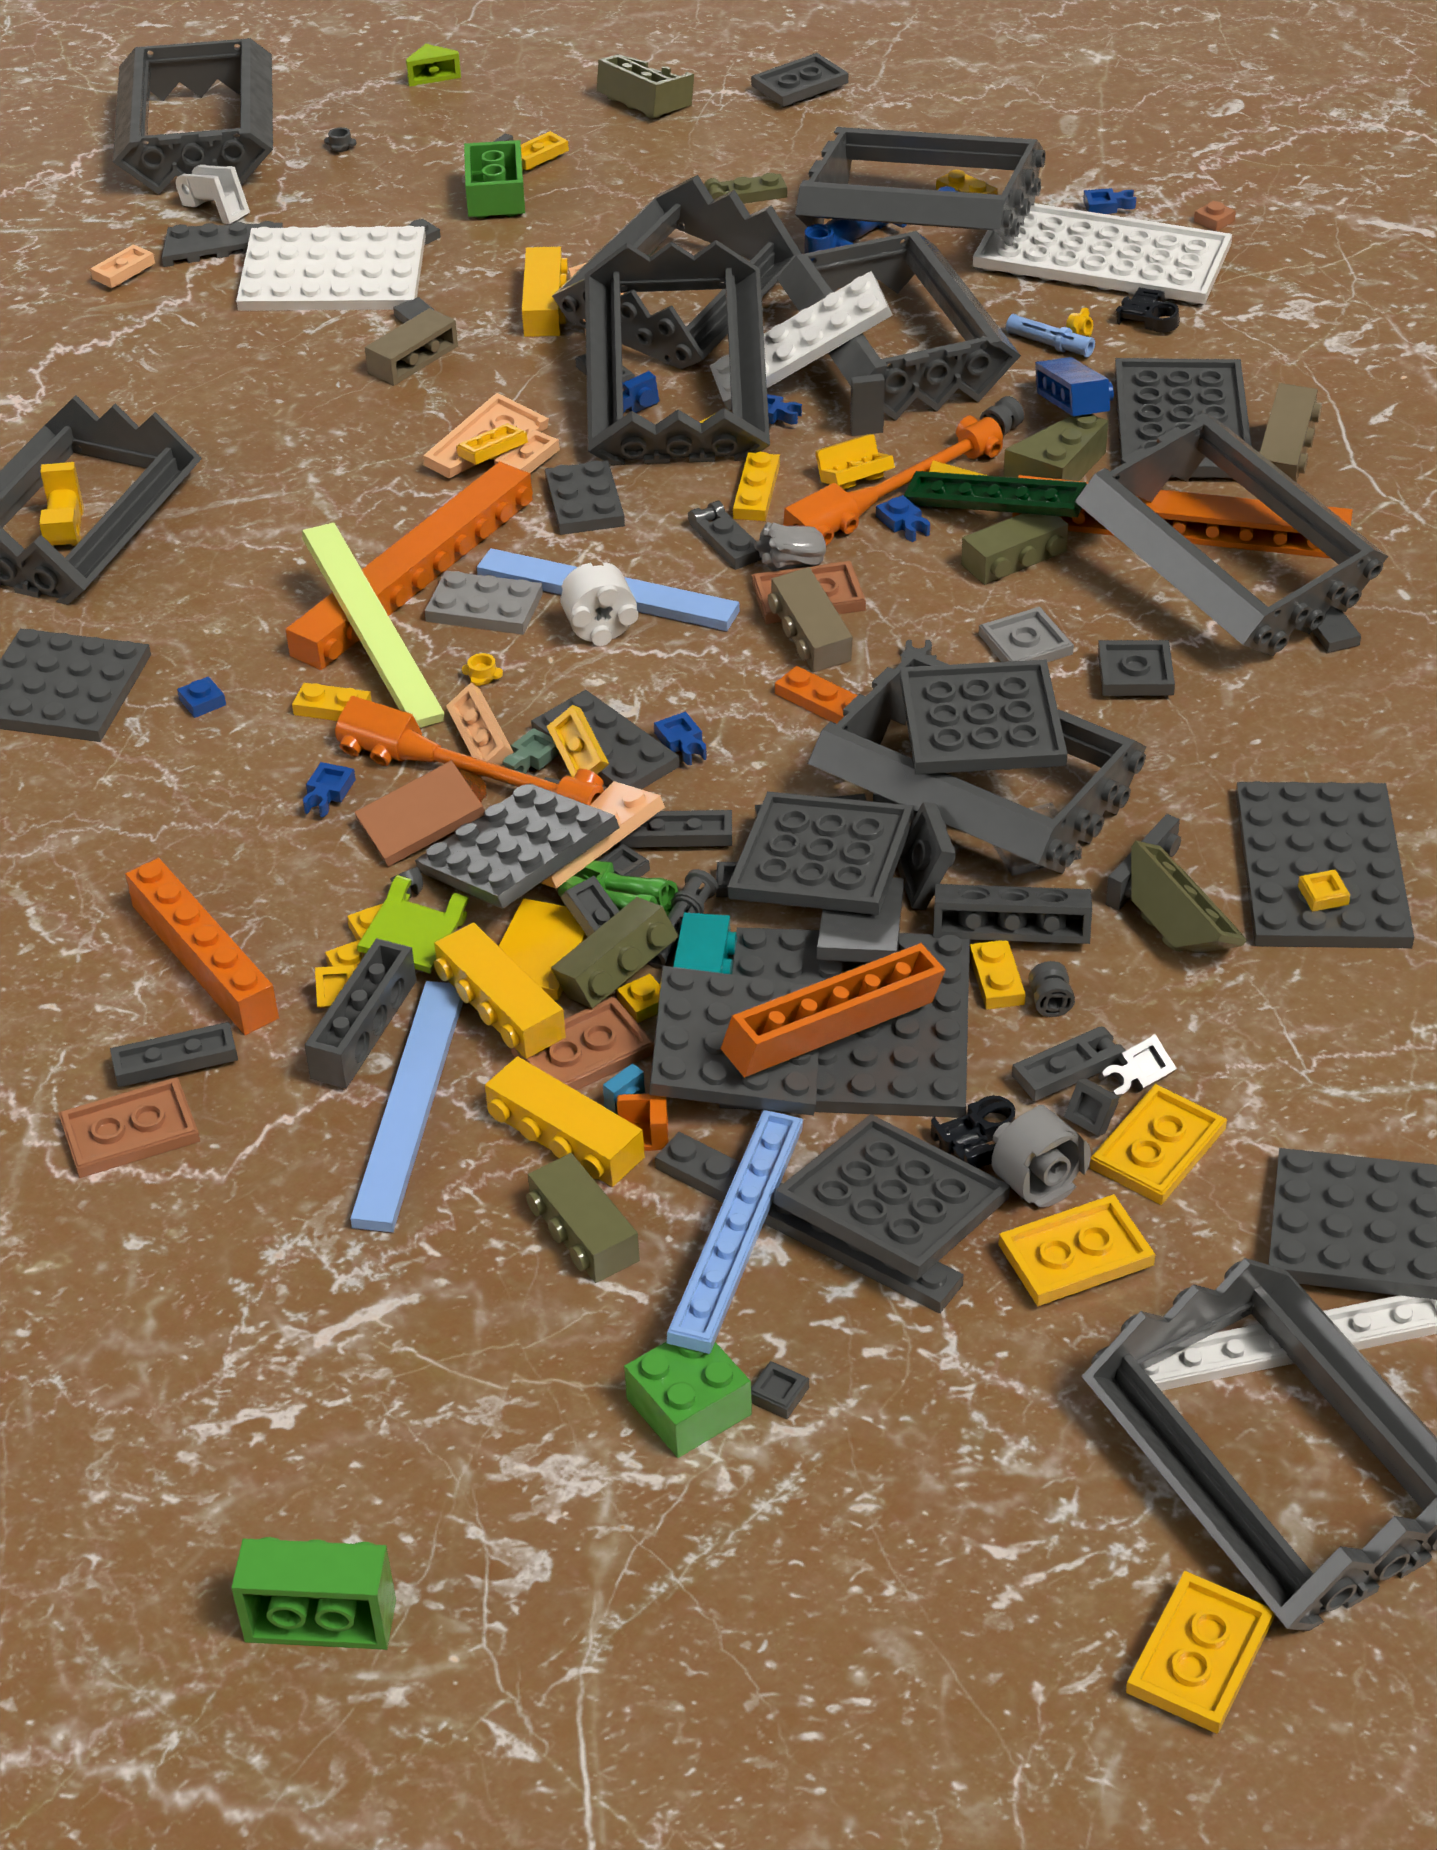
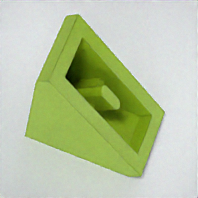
M425 43L406 59L409 87L461 78L459 52L456 50Z

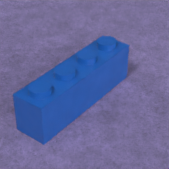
M1072 357L1035 362L1037 393L1072 416L1110 411V401H1113L1114 390L1112 383L1105 376Z

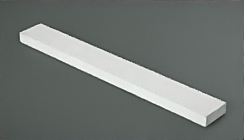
M1398 1295L1323 1311L1358 1350L1437 1334V1300ZM1261 1324L1214 1333L1144 1369V1371L1158 1388L1163 1391L1284 1366L1294 1362L1275 1339L1267 1333Z

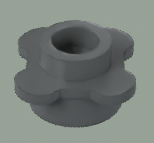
M343 127L330 130L328 132L329 137L324 139V143L330 145L331 149L337 152L347 151L349 146L357 144L356 139L351 138L350 130Z

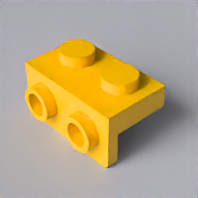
M873 434L854 438L815 452L821 482L827 484L835 482L842 489L855 486V480L862 478L866 480L881 478L884 476V471L895 468L893 455L878 453Z

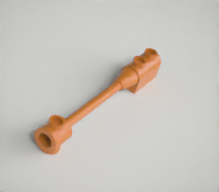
M971 415L966 416L956 428L958 443L873 487L846 492L834 482L784 508L783 525L815 527L822 533L827 546L832 541L834 533L839 530L846 534L852 533L859 524V516L875 504L879 498L911 482L916 471L929 472L932 461L946 464L963 454L970 459H976L983 454L988 455L990 458L997 456L1003 447L1001 427L991 417L977 420Z
M352 695L336 723L335 735L337 741L340 742L339 747L342 751L351 756H358L361 749L371 752L370 758L383 766H388L392 759L401 762L412 760L441 762L444 764L452 760L457 768L517 787L533 784L589 806L604 791L602 778L587 769H578L574 777L564 776L559 784L441 748L439 744L422 736V732L413 714Z

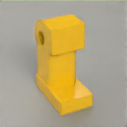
M75 463L41 464V477L47 499V509L41 510L39 525L42 536L53 547L54 545L66 544L76 546L81 541L80 527L84 505Z

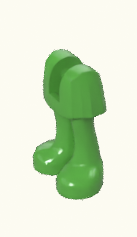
M603 861L591 862L558 888V895L561 897L566 890L595 876L619 911L636 897L663 906L667 916L672 910L671 900L674 894L678 892L677 885L673 881L664 878L622 876L614 873L613 863Z

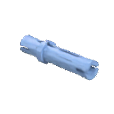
M1011 314L1006 323L1007 333L1054 346L1060 352L1067 350L1084 355V357H1090L1095 348L1094 338L1073 333L1068 327L1060 329L1017 316V314Z

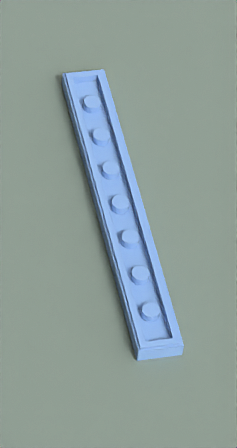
M490 548L477 566V575H492L499 578L523 579L542 583L543 591L562 595L563 590L561 586L564 579L577 567ZM624 577L636 600L637 611L641 613L728 631L740 612L738 601Z
M426 981L350 1218L352 1228L394 1232L463 1004L456 988L451 983Z
M763 1110L667 1331V1344L707 1354L711 1353L774 1200L775 1190L781 1183L802 1132V1118Z

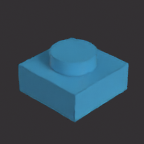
M632 1063L604 1083V1107L618 1115V1095L644 1094V1071Z

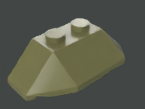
M1135 840L1131 846V899L1142 911L1141 917L1148 924L1156 927L1163 935L1162 941L1168 947L1179 952L1184 949L1200 953L1241 947L1245 944L1247 939L1188 874L1169 857V854L1161 846Z

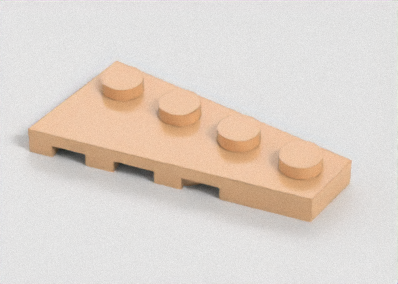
M496 393L424 454L423 465L450 479L475 466V464L458 456L456 445L506 423L524 430L527 434L532 430L541 432L548 428L549 418Z
M613 781L590 806L615 815L620 828L541 883L558 888L585 866L589 865L664 809L665 806L661 795Z

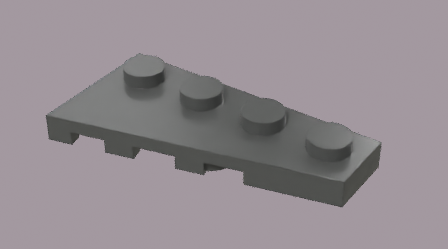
M263 221L259 224L235 222L231 225L207 223L202 226L179 224L168 227L162 253L163 267L174 266L173 260L187 258L188 263L200 261V256L215 254L217 258L229 257L230 254L239 249L246 254L251 228H283V223Z

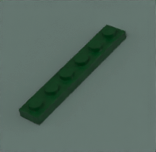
M916 471L904 496L914 505L1078 517L1082 507L1075 500L1087 483Z

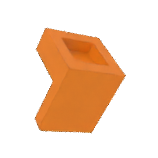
M649 1093L622 1094L617 1096L618 1115L643 1129L644 1151L662 1150L669 1143L666 1097L649 1095Z

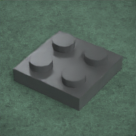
M1169 640L1098 641V659L1103 696L1174 695L1175 680Z
M924 801L910 826V831L897 864L900 876L904 878V887L911 907L920 910L927 909L931 899L935 896V884L941 883L947 869L953 865L956 854L955 847L951 843L945 821L942 819L937 804Z

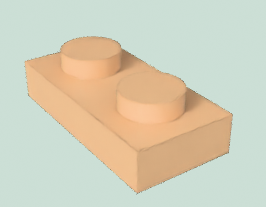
M133 244L90 268L92 279L110 288L117 287L125 280L142 273L146 268L155 264L154 254Z
M532 430L527 434L528 443L501 454L494 460V464L500 461L531 473L560 450L559 439Z

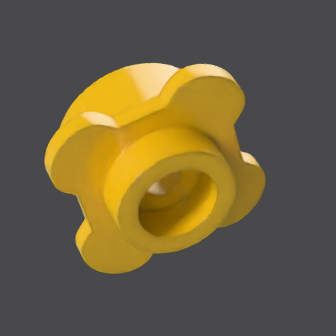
M1083 307L1080 313H1071L1067 319L1066 327L1070 328L1073 333L1090 336L1093 331V320L1089 317V309Z
M486 653L471 656L467 664L462 667V673L468 675L471 678V683L475 686L489 684L493 679H499L503 676V670L496 667L495 658Z

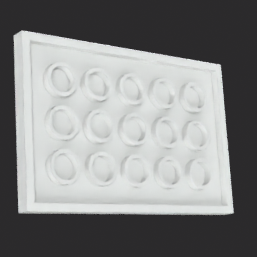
M292 226L288 228H251L236 300L238 311L393 310L394 306L417 298L426 238L425 227L319 226L298 228Z

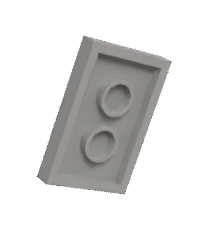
M445 571L425 609L426 622L524 635L543 595L542 583L523 579L499 578L492 575L468 574L460 571Z

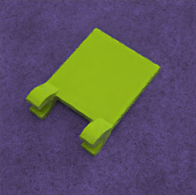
M397 875L391 884L385 902L357 945V951L366 954L376 938L412 947L415 969L430 974L434 968V960H436L434 942L456 931L458 926L464 924L467 918V912L464 909L469 902V897L454 893L449 901L446 912H441L409 902L410 894L406 892L411 885L412 879Z

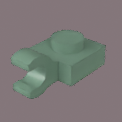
M533 728L510 745L514 753L508 755L503 760V765L526 774L530 766L540 770L560 755V752L551 736Z

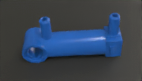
M832 219L826 224L808 226L805 229V254L854 244L852 242L876 227L882 228L889 223ZM895 224L901 228L907 226V224Z

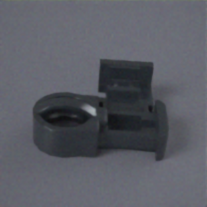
M1139 287L1131 300L1129 296L1124 297L1121 301L1122 306H1118L1116 309L1117 324L1119 325L1123 319L1145 322V329L1165 333L1175 330L1180 323L1179 308L1174 303L1165 302L1164 291Z
M992 1095L984 1097L977 1102L968 1104L967 1115L939 1124L935 1116L932 1117L931 1137L935 1142L939 1141V1149L951 1154L952 1150L956 1158L976 1168L992 1164V1155L996 1143L991 1145L986 1143L993 1141V1135L1000 1125L1006 1122L1012 1123L1015 1120V1107L1012 1102L1002 1096ZM993 1112L1000 1113L1008 1119L1003 1122L994 1123L983 1118Z

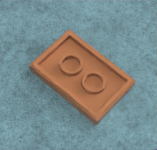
M851 561L808 566L838 614L866 611V600ZM807 567L752 574V586L765 624L782 622L777 613L774 614L769 607L768 594L771 593V578Z
M451 760L354 813L378 853L389 867L456 831L461 825L471 823L484 816L485 810Z
M613 996L600 1002L593 1009L587 1008L565 1018L566 1038L528 1059H525L515 1048H511L515 1058L519 1056L571 1088L579 1090L628 1067L632 1063L634 1064L653 1055L654 1042Z
M178 1077L58 1112L79 1178L200 1142L199 1132Z

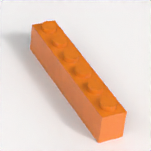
M160 858L125 873L133 908L244 1035L279 1019L273 984Z
M919 943L732 1015L720 1049L745 1078L932 1003L946 969L922 943Z

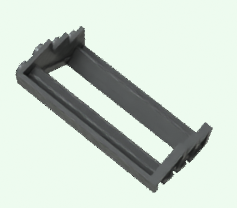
M251 38L135 47L119 66L113 163L157 194H160L175 176L192 174L194 167L201 164L235 167L240 184L242 185L273 150L272 54ZM239 44L240 47L236 48L234 47V45ZM218 79L240 95V128L148 135L150 92L164 101L180 82L202 98ZM237 133V134H239L240 136H239V137H235V136H233V135Z
M837 127L834 131L837 137L834 141H828L821 151L823 159L816 160L809 170V177L811 178L803 180L800 184L795 215L807 227L814 224H824V219L826 218L996 231L1007 246H1013L1014 237L1019 235L1020 225L1024 226L1025 216H1029L1031 205L1035 203V196L1040 195L1041 179L1038 177L1040 167L1043 168L1045 165L1046 152L1037 139ZM852 160L1014 170L1002 195L848 184Z
M696 175L658 194L556 291L552 297L569 322L586 329L585 274L626 243H629L648 256L675 229L709 243L717 240L740 256L750 259L752 264L760 268L762 297L778 281L776 278L795 256L802 253L772 205L750 215L735 190L713 199L700 177ZM634 289L621 295L622 345L681 370L702 361L728 334L726 289H722L687 326H685L673 306L650 315Z
M917 231L796 255L776 278L800 312L824 299L838 288H843L857 277L863 276L872 271L877 280H880L897 294L914 275L917 276L965 341L880 359L863 333L828 353L850 386L851 377L883 374L885 379L884 413L894 420H897L917 397L938 411L958 388L979 402L1021 356L938 248Z
M717 240L713 241L696 255H692L671 241L651 257L626 243L585 274L588 452L604 461L608 460L611 465H625L626 459H644V464L670 463V458L689 457V462H715V456H734V461H746L748 452H761L770 446L760 268ZM633 289L636 292L726 289L732 412L723 408L700 423L682 411L676 410L656 425L633 411L624 416L620 293L629 292Z
M75 395L0 470V585L13 587L15 593L39 598L41 594L59 598L56 601L57 603L68 605L90 585L202 458L156 412L138 426L115 403L99 418ZM73 453L147 468L66 557L59 553L42 535L24 549L3 529L13 516L43 486L41 464L65 463Z
M1204 412L1194 417L1197 422L1184 430L1176 427L1158 437L1157 445L1147 451L1141 447L1121 458V465L1111 471L1104 468L1095 473L1075 502L1242 645L1274 656L1276 652L1281 651L1287 645L1289 635L1294 629L1308 634L1312 630L1317 629L1325 620L1326 612L1331 606L1343 612L1354 606L1362 595L1361 591L1370 580L1380 574L1383 569V563L1388 558L1384 552L1223 423ZM1207 457L1339 565L1268 607L1136 496L1152 502L1171 475L1187 482L1203 459Z
M907 648L900 655L905 659L895 669L887 667L872 681L873 690L868 695L859 694L843 709L844 717L837 724L830 721L822 729L807 764L896 803L913 805V810L917 812L923 801L936 803L945 824L1062 874L1076 857L1077 847L1075 845L1078 839L1090 844L1093 837H1097L1102 830L1104 811L1106 810L1117 815L1119 809L1126 805L1130 797L1131 789L1129 786L1134 774H1138L1141 771L1146 759L1144 753L1146 746L1058 709L1067 754L1101 767V769L1054 819L947 773L915 774L912 758L880 745L891 720L902 725L906 724L900 684V667L949 664L910 648Z
M1244 1258L1227 1270L1224 1275L1225 1280L1216 1290L1193 1284L1175 1297L1173 1307L1164 1316L1143 1311L1131 1316L1122 1325L1121 1333L1109 1346L1101 1349L1094 1355L1091 1360L1092 1365L1085 1371L1082 1377L1287 1629L1310 1631L1324 1623L1323 1619L1319 1616L1322 1612L1335 1610L1343 1604L1348 1609L1378 1592L1380 1586L1376 1583L1377 1581L1390 1579L1396 1574L1401 1579L1431 1562L1432 1556L1429 1551L1437 1550V1437L1287 1270ZM1250 1314L1275 1339L1279 1346L1285 1350L1288 1357L1423 1509V1512L1416 1519L1394 1516L1362 1550L1340 1546L1314 1574L1144 1371V1369Z

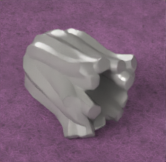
M766 522L760 533L759 541H756L754 544L755 549L759 551L760 558H762V563H765L771 572L820 565L826 553V542L822 533L815 527L784 526L774 522Z

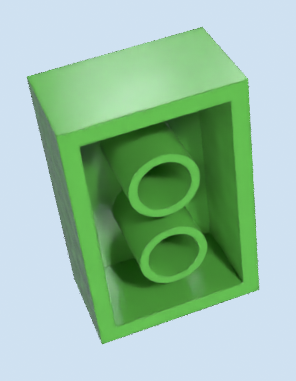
M521 141L465 143V188L468 217L487 218L490 215L516 216L525 213Z
M274 1537L242 1539L231 1588L245 1643L388 1650L396 1595L387 1545H376L371 1542H358L355 1544L328 1543L319 1539L287 1541Z

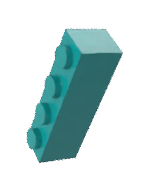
M684 912L673 967L732 974L733 960L728 958L729 955L735 954L737 932H731L730 915Z

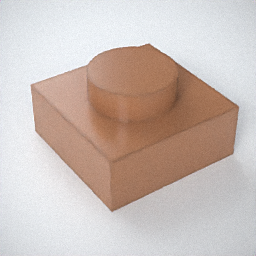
M1212 201L1195 211L1194 222L1213 231H1219L1235 221L1236 211L1221 202Z

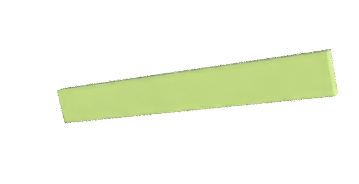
M335 523L302 530V539L399 710L413 714L419 728L443 722L444 711Z

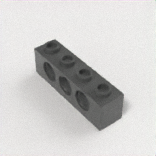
M935 884L933 938L955 935L960 939L1090 944L1092 922L1091 889Z
M378 938L375 939L304 1045L310 1079L347 1089L416 983L412 947Z

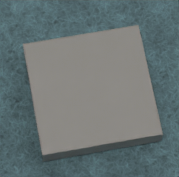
M1041 607L979 625V636L1001 662L1044 659L1050 662L1073 655L1074 644Z

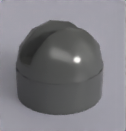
M418 867L398 874L399 876L412 879L410 887L415 894H420L423 889V878ZM396 876L390 878L391 882H393ZM409 887L406 893L410 894L411 898L412 894L411 889Z

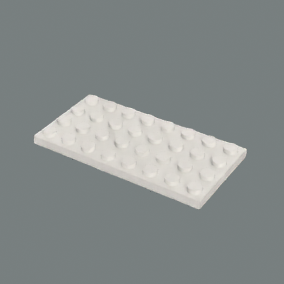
M1034 203V205H1031L1029 216H1025L1024 226L1020 225L1018 237H1014L1013 246H1007L996 231L987 230L973 255V267L982 268L985 271L1008 272L1015 276L1039 277L1045 281L1057 280L1068 282L1071 285L1095 286L1101 290L1125 291L1132 295L1136 293L1139 287L1164 291L1165 300L1175 299L1189 304H1205L1231 246L1232 234Z

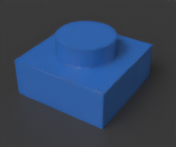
M209 676L195 680L191 684L177 689L179 700L194 718L226 706L224 693Z

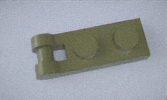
M766 173L759 177H738L735 180L719 182L716 178H710L704 183L713 199L733 190L736 191L743 204L787 198V186L781 174Z

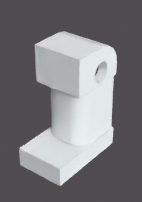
M201 164L194 167L192 174H182L176 179V188L183 206L197 207L206 201H215L223 224H231L250 213L235 167Z

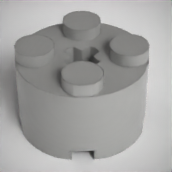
M1044 1105L1034 1107L1031 1111L1016 1118L1012 1123H1003L993 1135V1141L996 1143L992 1155L994 1172L1025 1201L1035 1203L1038 1207L1052 1206L1070 1195L1077 1187L1072 1181L1079 1171L1085 1175L1090 1164L1091 1149L1089 1144Z

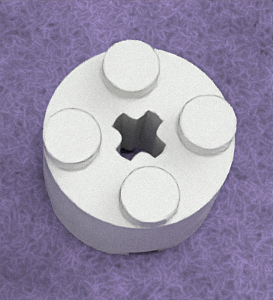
M602 562L604 566H593L592 563L577 567L568 574L561 586L563 591L560 603L573 631L580 638L593 642L596 646L607 645L612 639L623 634L638 619L636 600L622 572L616 566Z

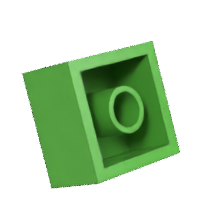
M665 1342L624 1365L627 1400L677 1458L752 1415L751 1381L716 1342L710 1354Z

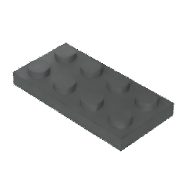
M587 690L531 720L532 729L534 728L551 736L546 726L570 706L575 705L581 708L609 762V765L597 774L602 778L604 785L607 787L615 781L643 789L680 767L679 755Z

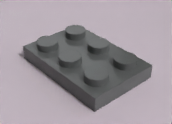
M818 53L751 76L752 87L782 107L791 106L794 102L805 98H813L825 91L835 90L849 81L848 72Z
M594 460L584 464L569 466L558 465L554 468L545 469V480L560 535L625 526L624 512L608 460Z

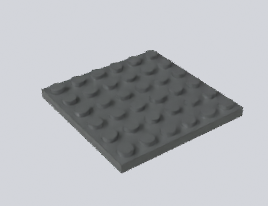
M737 927V944L733 959L732 975L813 985L867 963L818 960L817 944L820 930ZM899 933L898 952L922 943L946 969L933 1002L820 1047L815 1112L960 1118L966 1115L970 939H960L955 935L933 938L934 934ZM719 1104V1108L722 1109L765 1110L758 1108Z

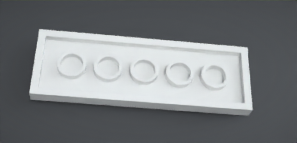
M872 271L857 277L848 285L828 294L824 299L801 310L795 316L781 324L775 325L771 330L764 333L767 388L893 315ZM728 354L711 364L710 368L726 407L731 410Z

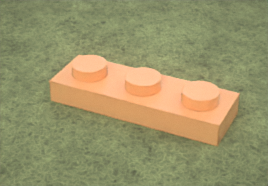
M473 683L465 687L446 705L473 758L500 766L508 755L514 753L481 690Z

